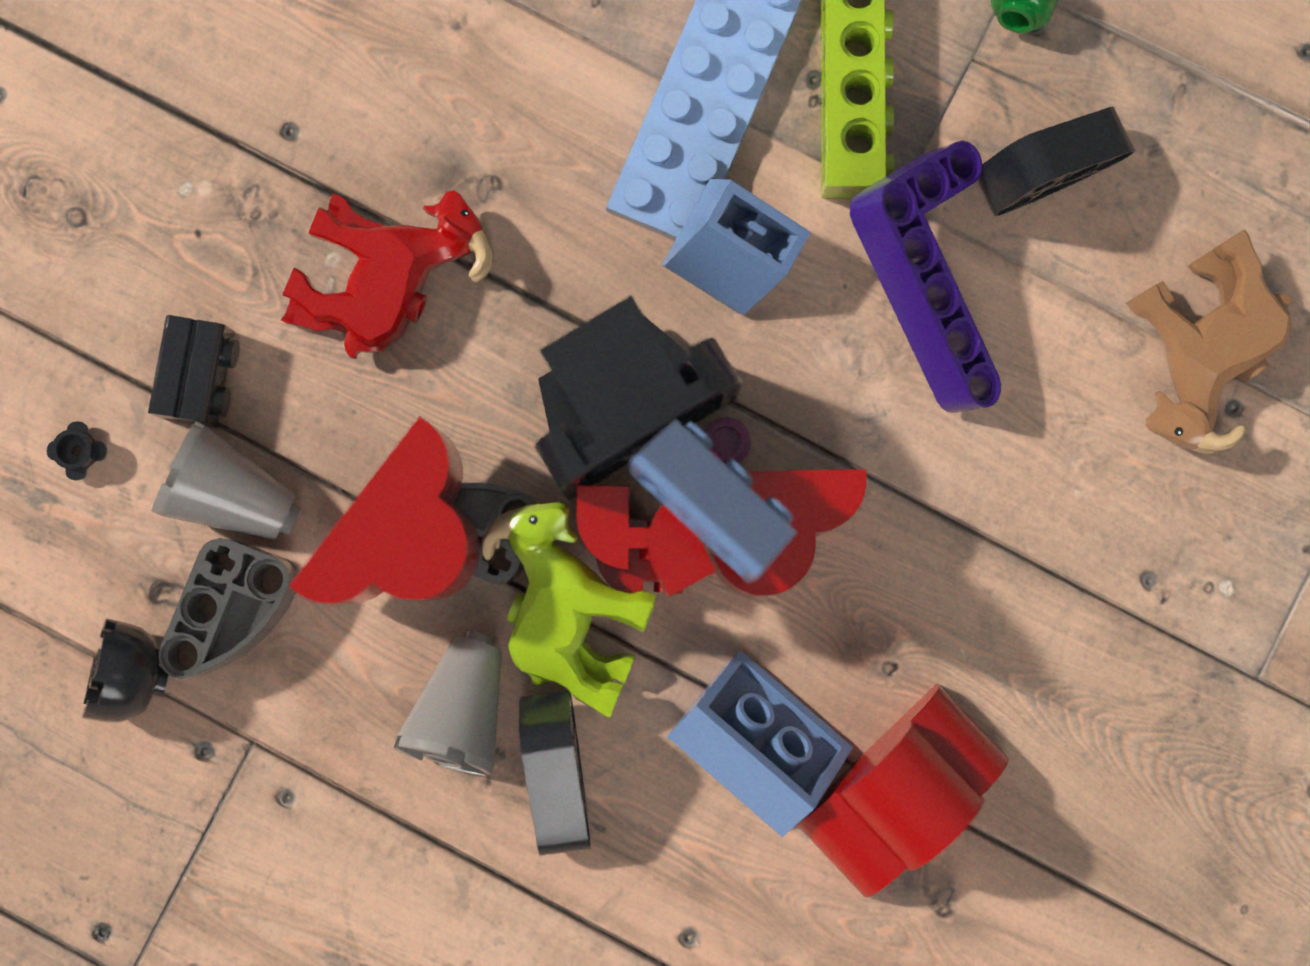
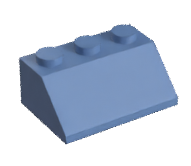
M674 420L631 461L630 474L738 575L749 583L767 568L797 533L789 525L794 518L774 498L769 497L764 502L749 488L754 482L753 479L737 463L729 460L724 465L709 451L714 445L713 442L697 426L689 423L684 428L677 420Z
M741 649L690 706L667 736L781 837L815 809L853 749L848 742Z

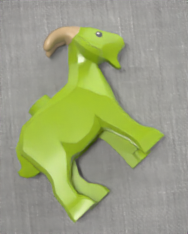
M559 502L531 504L499 515L483 536L481 546L483 556L486 560H490L494 555L495 548L499 549L501 540H510L512 549L524 565L529 581L526 594L518 593L507 617L508 622L515 624L508 644L510 655L515 665L523 673H527L531 677L530 683L537 686L543 685L548 681L558 683L568 689L576 700L592 707L603 716L611 718L623 688V684L612 681L615 680L625 684L636 655L620 653L608 657L596 653L584 641L592 616L608 617L644 632L655 607L657 595L644 591L635 593L617 591L607 585L588 565L553 543L554 540L575 542L578 538V535L569 528V509L565 504Z

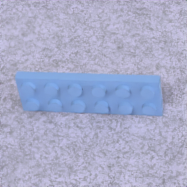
M802 0L695 1L608 201L606 212L674 241L676 240L709 180L727 178Z

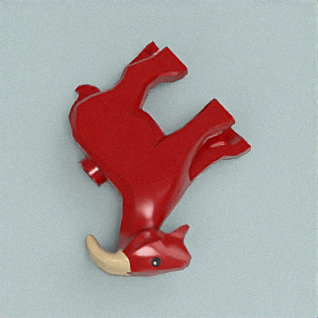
M454 190L446 191L438 204L423 206V210L427 214L437 218L438 224L436 229L409 225L385 226L375 223L353 212L344 198L333 193L328 211L318 208L309 229V234L316 239L345 249L358 258L347 280L346 292L323 294L314 288L311 280L303 271L293 268L283 291V296L289 298L290 302L281 321L315 331L332 329L345 333V351L351 359H357L358 354L362 352H383L389 345L403 337L409 321L417 323L427 302V295L421 292L431 270L444 263L462 258L470 253H475L476 260L469 272V277H471L473 282L478 283L487 276L492 268V248L479 218L463 196Z

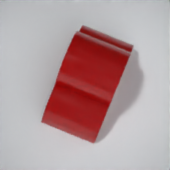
M419 416L288 587L302 597L322 604H358L369 601L383 592L405 600L430 601L449 597L461 590L470 581L478 566L480 541L477 530L470 518L453 504L462 485L463 465L460 454L450 438Z
M866 469L746 471L754 481L749 488L764 502L769 497H772L786 508L794 518L789 525L797 533L767 568L749 583L708 547L709 557L717 570L715 573L718 578L733 591L750 597H766L779 594L797 585L807 574L813 563L816 551V536L841 526L860 507L866 491Z
M936 684L827 788L815 809L803 818L797 826L864 897H869L889 885L906 869L912 871L927 864L954 842L981 810L984 804L982 795L1003 773L1009 758L939 684Z

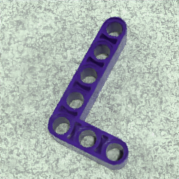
M963 140L919 156L859 192L850 204V217L937 403L943 410L949 413L990 407L999 400L1001 394L999 374L924 215L968 188L980 178L982 173L980 153L974 145Z

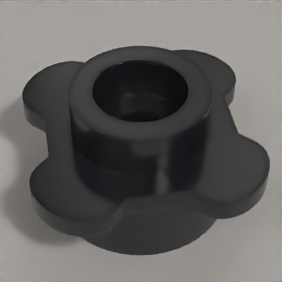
M75 421L68 425L66 431L58 434L54 441L48 444L47 456L66 469V476L69 479L79 481L86 477L87 469L96 461H103L106 458L107 446L101 441H96L88 433V426L85 423ZM79 446L81 453L75 456L73 449Z

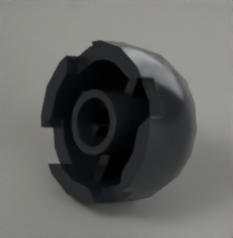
M106 618L100 633V638H103L101 649L98 648L91 666L83 703L86 706L83 710L82 718L100 722H122L134 719L144 712L153 695L163 697L169 674L165 673L160 666L158 657L160 648L152 635L141 627Z

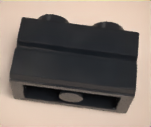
M166 315L148 413L163 419L193 424L198 422L206 426L217 427L219 416L225 417L230 406L231 391L230 388L225 387L228 368H235L239 358L240 343L238 339H234L235 331L221 323Z

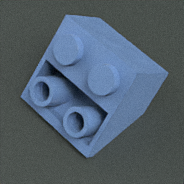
M710 179L661 266L740 315H744L787 276L811 232L734 181Z

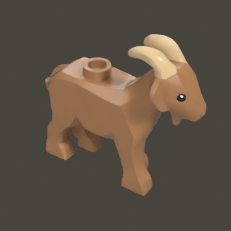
M1245 229L1188 265V268L1196 275L1211 279L1219 289L1221 306L1195 323L1184 314L1164 281L1152 286L1126 303L1135 315L1147 319L1157 329L1166 343L1170 376L1180 403L1174 404L1163 392H1156L1157 407L1146 418V427L1151 432L1177 446L1205 454H1213L1232 448L1243 438L1245 432L1243 425H1239L1233 430L1230 429L1220 436L1213 432L1217 418L1218 401L1224 384L1237 375L1245 382L1270 367L1265 358L1285 345L1291 330V316L1288 306L1293 302L1289 296L1273 294L1267 288L1262 277V263Z

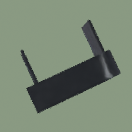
M630 295L539 350L551 369L550 372L538 378L549 432L538 440L534 447L561 492L569 501L577 496V486H594L631 464L634 457L674 420H677L684 428L689 423L696 425L736 401L742 381L715 338L711 337L702 340L684 350L643 315L636 301Z

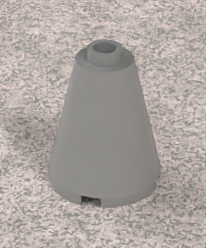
M195 422L182 442L170 466L171 470L165 484L162 483L151 510L163 517L275 540L279 531L289 535L301 508L293 504L296 498L294 492L208 426Z
M467 630L464 637H453L397 734L394 745L395 750L421 761L425 757L438 762V766L479 776L492 774L495 763L501 650L493 646L495 640L493 637Z

